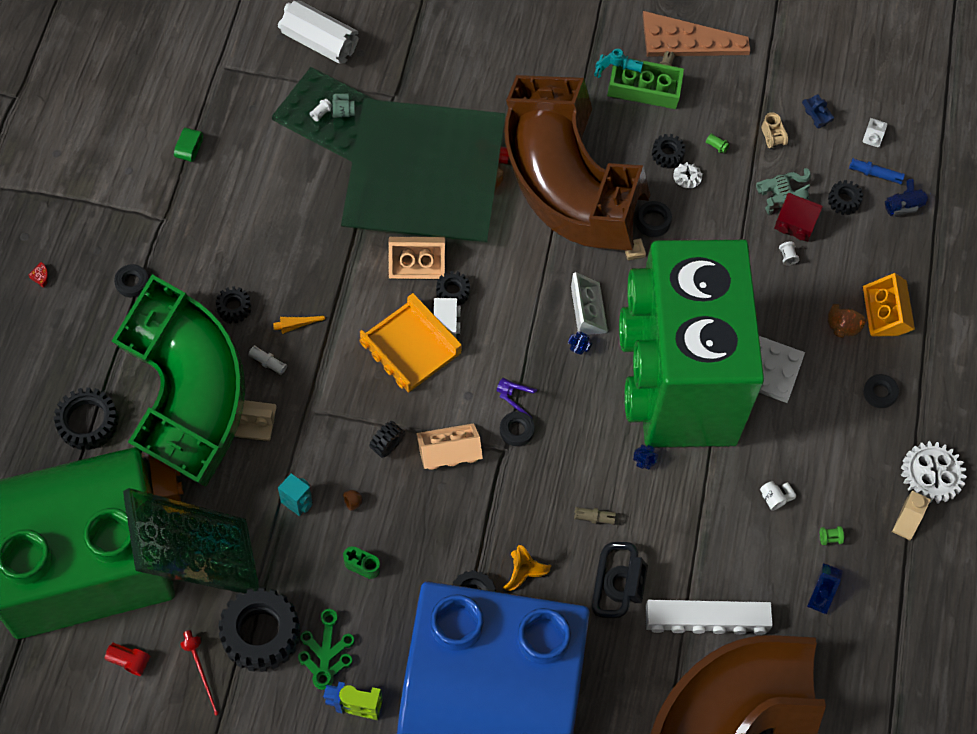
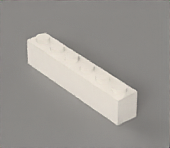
M648 600L646 604V630H652L654 633L672 630L673 633L693 631V633L701 634L705 631H713L715 634H723L728 631L734 632V634L754 632L756 635H764L772 628L771 602Z

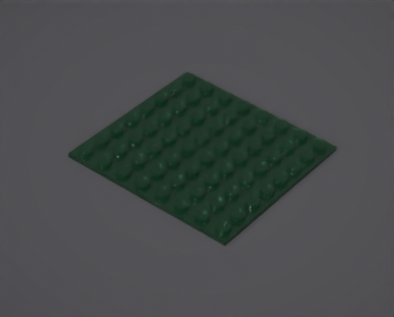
M364 99L341 227L487 242L506 113Z

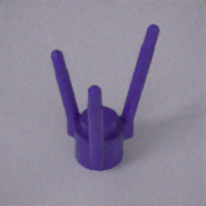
M502 378L497 387V392L501 393L500 398L506 400L519 412L529 415L508 396H513L516 389L530 393H536L537 390Z

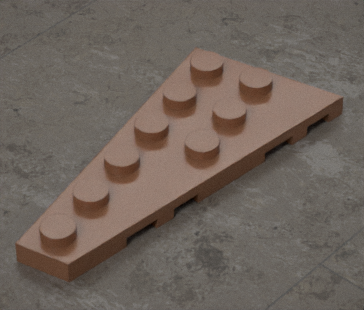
M643 11L647 57L664 56L666 51H669L668 56H670L671 52L675 56L750 54L749 38L747 36Z

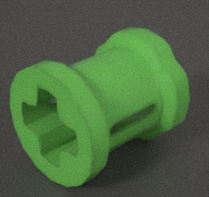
M837 526L835 529L820 528L819 535L822 545L835 542L843 544L844 532L841 526Z

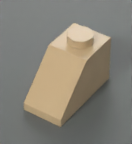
M911 491L892 532L911 540L931 499Z

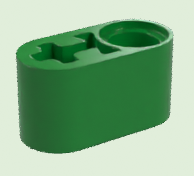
M184 127L175 146L174 157L193 162L202 144L203 132Z
M354 546L345 549L343 559L344 565L348 570L368 579H374L380 574V561L375 555ZM368 564H374L376 568L373 570L366 569V566Z

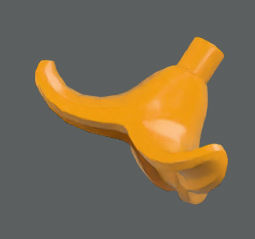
M518 545L517 550L511 552L514 565L512 577L503 586V589L513 591L519 588L527 577L545 576L550 572L551 565H545L533 560L526 548Z

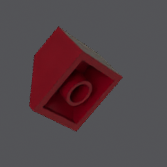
M788 193L774 229L808 242L823 206Z

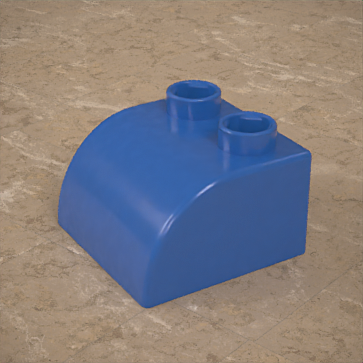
M430 581L424 582L420 589L406 666L397 734H573L588 630L589 609L586 606Z

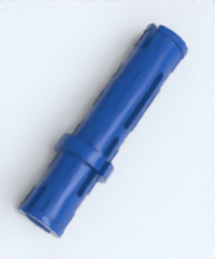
M852 158V162H850L849 169L862 172L866 176L869 174L900 185L904 179V173L873 165L870 161L867 163Z

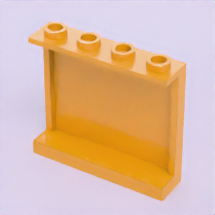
M414 293L407 297V303L372 329L366 333L363 330L360 331L359 341L361 345L372 352L373 358L384 365L386 373L393 375L398 386L401 389L405 388L408 393L459 356L462 351L461 343Z

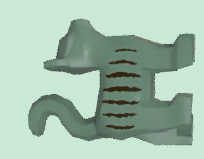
M804 168V176L791 172L756 183L759 194L764 196L769 191L773 192L774 196L767 199L768 205L765 207L768 215L772 214L774 209L782 208L788 193L809 200L808 189L810 184L793 192L789 182L790 179H794L797 182L809 181L811 178L809 169Z

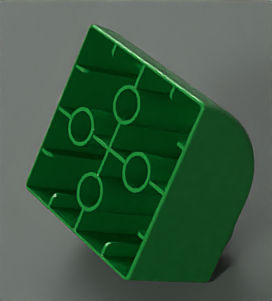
M132 447L0 479V620L15 639H22L170 601L175 597L148 463L142 450Z

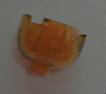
M832 304L827 318L830 328L834 330V335L844 338L845 336H855L862 331L867 322V319H864L862 314L850 308L848 310L840 309L841 305Z

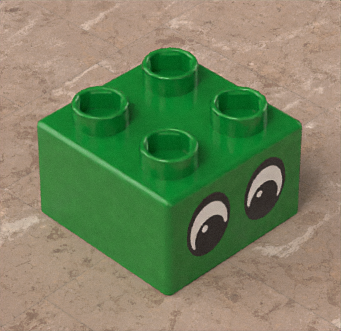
M745 239L657 240L651 244L646 268H632L629 271L628 307L621 308L619 319L621 350L623 352H634V376H628L625 382V413L629 423L643 422L644 442L647 447L737 446L764 382L748 241Z

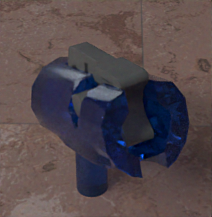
M913 179L906 181L907 190L904 193H897L886 198L885 208L890 216L915 213L919 207L926 205L928 196L922 189L914 190Z

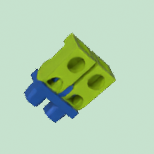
M339 682L337 687L326 685L323 696L326 699L325 704L335 706L337 713L343 714L344 710L348 714L378 720L383 701L381 689L372 687L371 693L359 691L351 685L346 686L343 682Z

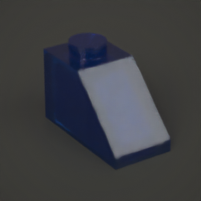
M823 563L807 607L827 614L841 582L842 570Z

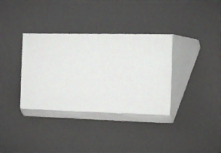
M577 272L573 273L571 290L578 335L607 333L600 283Z

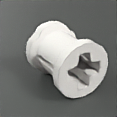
M792 241L782 243L779 246V250L784 258L783 264L786 266L799 262V256L796 255L794 249L796 246Z

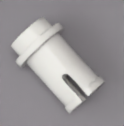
M327 99L321 100L320 104L310 112V116H313L312 118L315 121H319L326 112L331 111L332 104Z

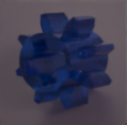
M577 331L576 335H570L567 342L571 344L570 350L580 355L584 351L588 352L592 345V342H589L590 336L580 331Z
M643 444L637 448L633 458L637 462L636 466L648 470L654 466L658 454L654 453L655 448Z

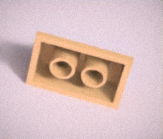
M389 237V278L439 279L441 275L444 277L445 237Z
M474 423L416 433L424 469L433 470L439 468V466H455L461 462L473 463L478 461V459H483L480 436Z

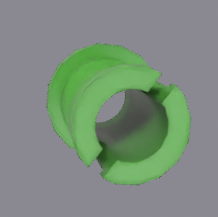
M712 133L706 139V143L716 148L719 153H725L730 146L727 140H722Z

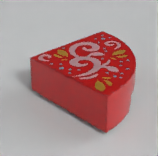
M40 262L28 275L30 279L44 288L48 282V271L46 266Z

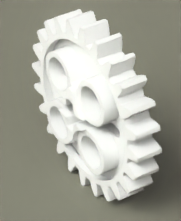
M928 441L926 447L923 443H920L918 447L914 446L912 451H908L901 466V469L905 470L901 476L907 477L903 483H910L908 490L914 489L915 492L931 499L929 503L935 499L937 504H939L942 499L944 502H947L949 497L954 499L956 494H959L961 488L965 485L963 481L967 476L963 474L966 468L961 467L964 462L957 461L959 454L953 456V449L947 451L946 445L940 448L938 442L932 446L931 442ZM919 461L923 462L926 466H922ZM922 479L927 480L929 484L924 483ZM942 479H946L948 483L943 482Z

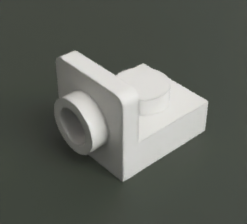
M870 118L863 143L880 147L887 123Z

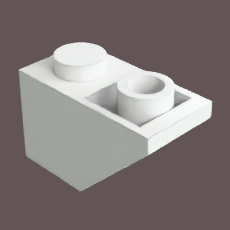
M434 298V316L456 338V334H460V322H457V317H460L461 306H457V298Z

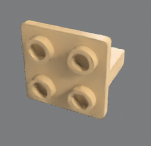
M244 400L242 416L235 437L270 441L277 408L276 404Z

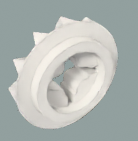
M686 162L685 164H679L675 168L673 177L679 186L694 188L700 184L703 173L695 164L691 165ZM686 171H688L689 174H691V177H690L689 180H688V177H687V175H686Z

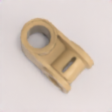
M774 112L768 113L761 127L768 148H773V146L779 144L787 145L788 135L783 127L780 116Z

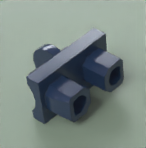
M818 94L810 99L803 100L802 104L806 108L805 111L814 120L816 128L824 127L827 123L834 120L833 115L827 108L826 100L821 99Z

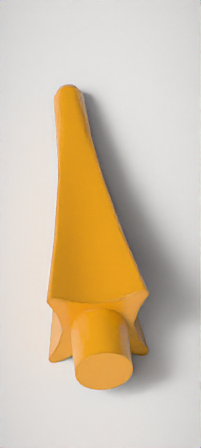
M325 316L280 317V322L273 323L274 330L282 329V334L296 328L325 320Z

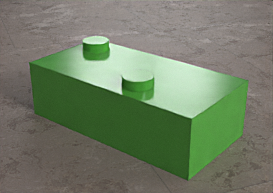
M643 61L641 73L629 69L623 70V67L620 65H612L607 96L676 109L680 98L683 68Z

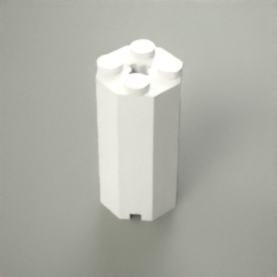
M300 0L286 4L283 18L278 23L281 33L339 64L346 63L348 60L346 56H351L354 53L359 39L355 36V34H358L357 30Z

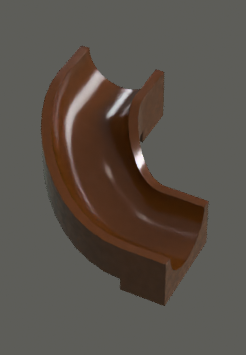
M516 75L506 100L509 109L505 119V142L517 182L528 204L548 227L572 242L595 248L632 251L634 247L633 217L637 200L649 201L650 198L644 166L608 163L605 170L590 157L582 143L583 133L592 112V105L584 78Z
M753 636L731 642L711 652L697 662L672 689L656 717L651 734H759L769 728H773V734H818L826 704L825 699H816L814 692L813 668L817 645L816 637Z

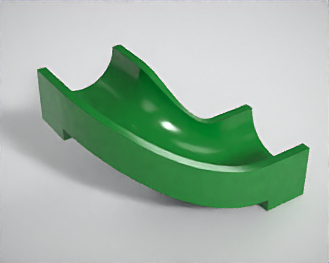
M152 274L112 339V342L120 349L155 368L159 373L161 381L159 394L153 407L147 409L128 443L206 487L229 449L240 423L245 398L243 365L234 341L215 316L185 292Z

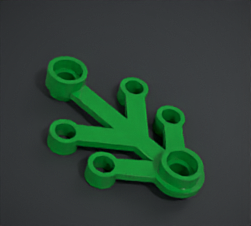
M326 609L321 614V622L324 625L322 648L313 639L310 631H304L300 635L301 642L304 645H308L321 660L319 668L311 660L309 652L302 651L298 655L299 663L305 665L313 674V684L320 690H325L326 685L332 686L333 676L343 668L350 667L353 662L349 654H343L340 657V661L329 668V661L343 649L354 645L353 635L345 634L342 640L331 648L333 626L338 621L337 613L333 609ZM332 617L333 621L327 622L326 618ZM305 635H309L311 638L310 640L305 641L303 640V637ZM346 638H351L352 642L347 644L344 642V640ZM303 655L308 656V659L306 661L301 660V657ZM344 658H349L350 662L344 664L342 660ZM321 677H326L327 681L325 683H321L319 679Z

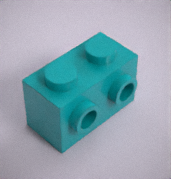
M290 473L278 487L281 503L299 517L312 506L310 484L305 479H299Z

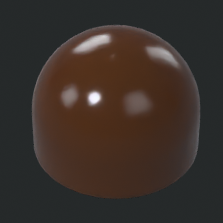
M349 490L343 494L345 504L350 511L356 510L361 506L363 499L358 491Z

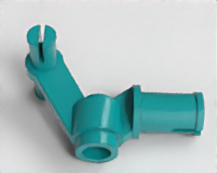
M614 49L607 56L604 54L600 55V59L595 65L594 76L597 77L598 75V78H600L602 71L610 64L614 66L620 65L623 67V70L629 69L641 73L644 62L630 59L629 56L625 57L621 49Z

